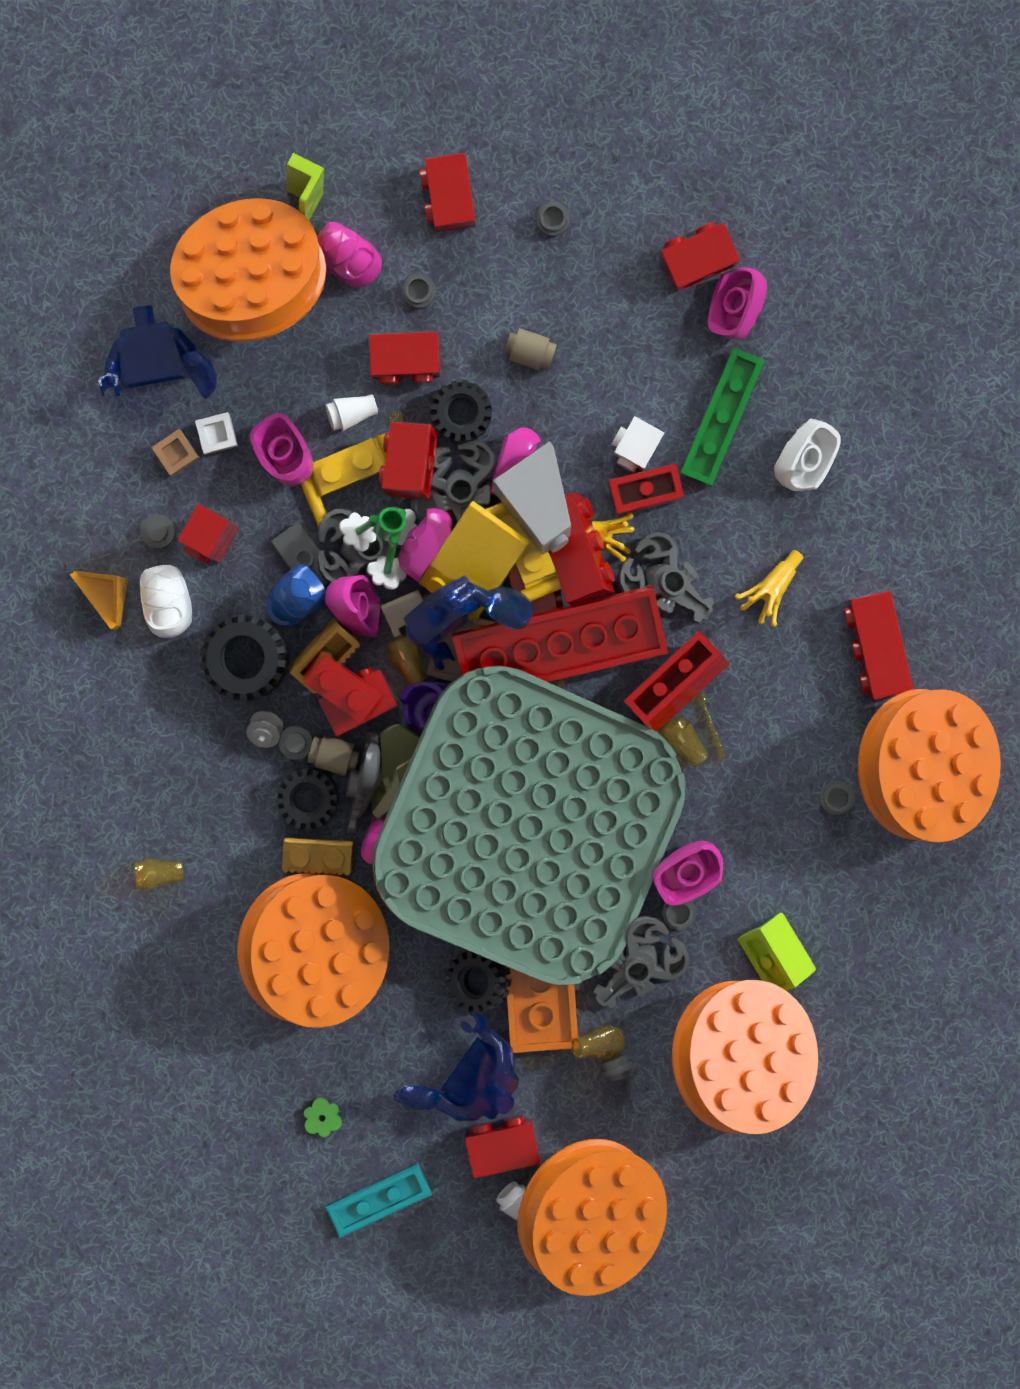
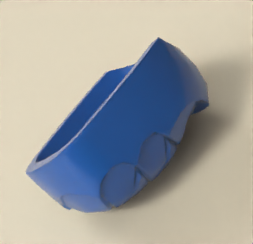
M299 564L287 572L272 587L267 597V612L271 619L279 625L291 626L298 624L321 609L325 602L326 590L317 576L306 565Z

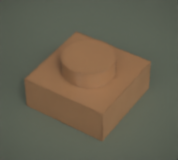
M180 428L151 447L171 477L200 458Z

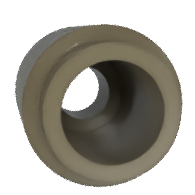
M519 328L517 334L510 333L504 352L510 353L509 361L538 371L540 368L549 370L557 344L549 342L550 338Z
M326 735L323 738L315 736L307 762L315 764L317 769L347 776L348 770L356 769L360 752L354 751V743Z

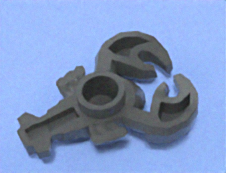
M468 441L458 445V451H468L473 454V457H466L464 454L459 456L464 464L476 471L473 475L466 470L457 469L447 479H443L442 477L451 465L452 458H447L442 463L438 461L442 456L450 453L451 450L449 447L436 448L431 489L443 492L445 496L436 494L433 499L436 500L435 504L439 509H443L446 512L453 511L457 522L472 501L480 506L490 503L489 484L479 489V486L493 475L497 466L495 453L488 445L479 441Z
M336 508L326 513L320 522L317 533L320 544H324L325 536L330 530L334 533L329 539V544L337 542L344 536L340 531L339 524L342 520L349 519V516L352 514L349 509ZM374 528L372 531L376 535V540L369 543L368 549L363 552H359L353 545L348 546L343 542L340 550L342 555L350 562L348 566L338 554L329 551V557L332 559L333 565H329L325 559L324 550L319 551L317 557L319 572L324 580L329 583L337 578L359 575L364 566H368L371 562H377V558L380 556H387L388 541L381 539L376 534ZM397 544L394 558H399L402 545Z
M661 532L651 533L642 538L636 544L633 553L637 555L641 550L649 548L651 552L643 554L641 559L646 561L663 559V564L653 565L646 569L647 585L645 586L643 570L639 564L634 567V575H631L630 568L634 559L629 557L622 563L617 575V585L620 592L653 585L655 595L660 598L657 600L660 609L671 613L676 604L678 607L686 610L689 609L693 612V622L700 623L702 620L708 619L713 612L712 605L715 602L711 597L702 600L700 594L691 585L698 577V573L689 565V562L685 561L681 570L677 569L679 551L676 541L668 534Z
M373 732L365 733L358 771L350 770L346 797L353 798L348 819L347 833L358 834L357 821L365 813L383 779L381 769L379 768L380 739L378 734Z
M641 916L634 919L626 927L625 940L627 944L625 955L622 952L618 959L610 966L615 970L608 979V983L605 986L596 984L593 988L595 999L602 1006H608L610 1009L616 1007L615 997L630 991L632 988L640 997L648 994L656 987L649 981L650 977L671 981L677 980L686 973L690 964L689 954L682 941L675 936L670 938L674 944L675 952L671 954L669 952L670 946L665 943L662 948L661 965L657 964V952L654 946L639 945V943L649 944L661 940L658 934L651 933L653 930L660 931L667 936L669 930L663 922L654 917Z

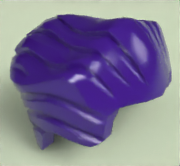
M431 680L405 687L400 701L403 704L404 719L409 726L424 730L438 697L450 684L449 681Z

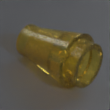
M410 633L399 636L385 644L388 650L386 655L406 679L408 685L420 683L427 678L417 639L413 640Z
M678 716L662 729L661 734L664 736V739L678 754L689 761L693 767L701 764L709 756L690 720H685L682 716Z
M142 858V861L134 862L136 889L145 888V891L174 882L184 881L182 861Z
M609 1024L572 1040V1051L576 1058H615L619 1053L623 1052L625 1047L624 1035L621 1029L617 1026L612 1027Z

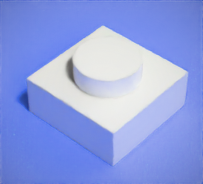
M228 412L195 421L205 455L238 446Z

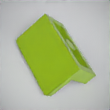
M293 153L287 163V191L300 197L299 211L310 220L323 195L324 168Z
M783 913L775 915L762 926L746 932L737 939L761 980L775 984L786 991L796 988L816 971V967Z

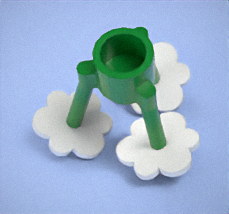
M388 507L383 509L379 516L371 515L370 517L363 516L362 518L358 513H352L349 519H344L339 524L340 531L344 534V543L348 546L353 545L359 552L367 550L369 543L376 540V535L372 531L374 528L376 534L381 539L388 541L387 556H380L377 558V562H371L367 566V573L373 577L372 582L375 585H384L387 589H396L399 586V581H403L406 578V573L399 566L398 558H394L397 544L403 545L408 533L417 526L414 523L415 513L411 509Z

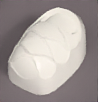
M809 419L797 429L796 433L785 445L774 466L775 478L783 487L793 491L817 489L826 477L837 455L841 442L840 434L823 421Z
M160 565L144 570L140 578V595L146 624L150 631L158 637L173 638L179 636L192 622L191 600L182 573L177 567L172 565Z

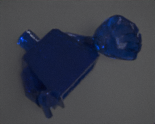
M152 306L133 308L135 327L120 330V338L113 342L105 363L104 375L98 381L101 396H105V391L108 388H114L116 396H120L122 393L120 380L121 385L129 389L190 377L202 397L205 399L210 398L214 394L217 384V374L212 363L197 351L196 345L181 329L172 328L168 322L155 323Z
M464 575L436 590L404 617V621L407 624L406 635L412 644L424 653L430 654L436 668L442 670L445 668L442 663L443 659L450 658L454 661L455 658L447 643L437 642L481 606L486 609L496 622L519 630L527 626L534 613V608L530 599L517 589L497 587L487 590L470 582Z
M469 1012L475 1018L476 1025L472 1028L467 1022L461 1021V1028L465 1032L479 1034L482 1039L477 1037L441 1087L440 1090L443 1093L432 1088L411 1085L395 1091L393 1098L399 1103L415 1110H432L436 1108L457 1121H476L482 1115L490 1120L495 1119L499 1113L506 1114L514 1106V1098L511 1095L519 1085V1078L514 1072L513 1049L492 1028L490 1030L486 1028V1019L482 1014Z

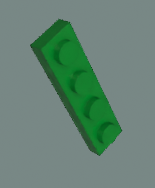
M733 347L680 472L681 475L712 487L765 360Z

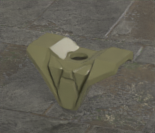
M400 724L392 725L379 734L380 769L383 779L371 801L372 813L378 820L388 814L421 737Z

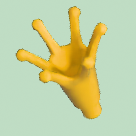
M630 512L626 516L613 520L592 521L594 530H597L603 539L604 550L617 557L621 563L625 562L626 558L612 547L624 551L625 554H630L631 550L624 546L623 543L613 540L612 535L632 533L635 530L632 526L627 527V521L633 518V513Z
M792 550L786 560L780 561L762 582L746 592L737 593L735 595L736 600L748 597V602L742 604L740 609L745 611L756 601L763 599L765 604L758 623L763 624L767 615L771 616V626L776 627L780 601L796 574L795 569L803 559L802 554Z

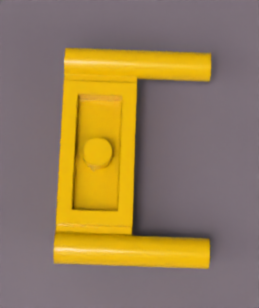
M385 433L313 462L311 476L300 485L318 528L321 520L327 513L321 497L379 473L382 465L385 466L386 453L383 449Z
M499 503L485 509L529 540V543L516 562L526 589L495 601L494 603L499 614L562 589L549 552H546L544 555L540 553L504 504Z

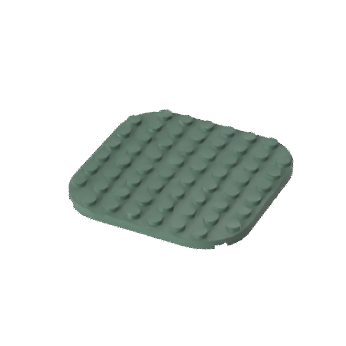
M490 666L469 671L450 683L438 697L378 835L372 861L377 891L388 909L406 924L541 981L557 985H571L582 983L581 981L597 974L600 975L618 959L627 944L625 940L626 927L634 919L638 918L653 882L652 871L660 864L680 817L685 800V777L676 758L677 754L660 734L649 729L647 726L521 670L510 667Z

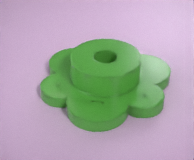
M322 1097L315 1099L312 1107H307L304 1111V1116L307 1118L305 1122L306 1131L310 1134L319 1133L321 1137H327L331 1131L338 1130L342 1125V1119L337 1115L339 1112L338 1105L335 1103L329 1104ZM324 1115L326 1119L320 1120L319 1116Z

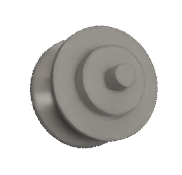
M256 712L252 715L250 724L247 727V737L253 744L259 747H273L279 742L280 734L284 727L283 722L272 712Z

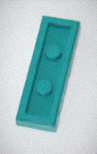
M416 1163L330 1203L325 1208L339 1238L431 1196L432 1192L419 1164Z

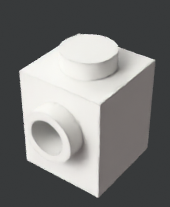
M634 416L628 429L621 426L612 442V445L617 447L614 455L619 458L617 464L633 473L637 468L643 471L664 432Z

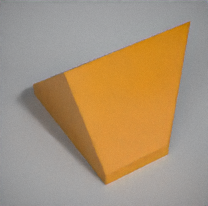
M74 571L70 574L111 630L120 628L122 626L128 579L115 575Z

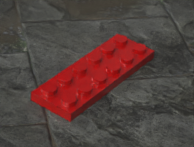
M653 585L452 633L461 675L478 668L500 666L518 669L546 682H551L668 654Z

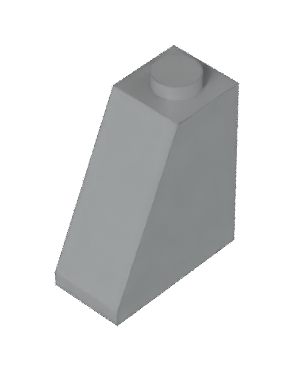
M549 441L493 480L494 493L542 555L549 550L554 553L563 548L569 542L568 537L571 534V522L555 450Z

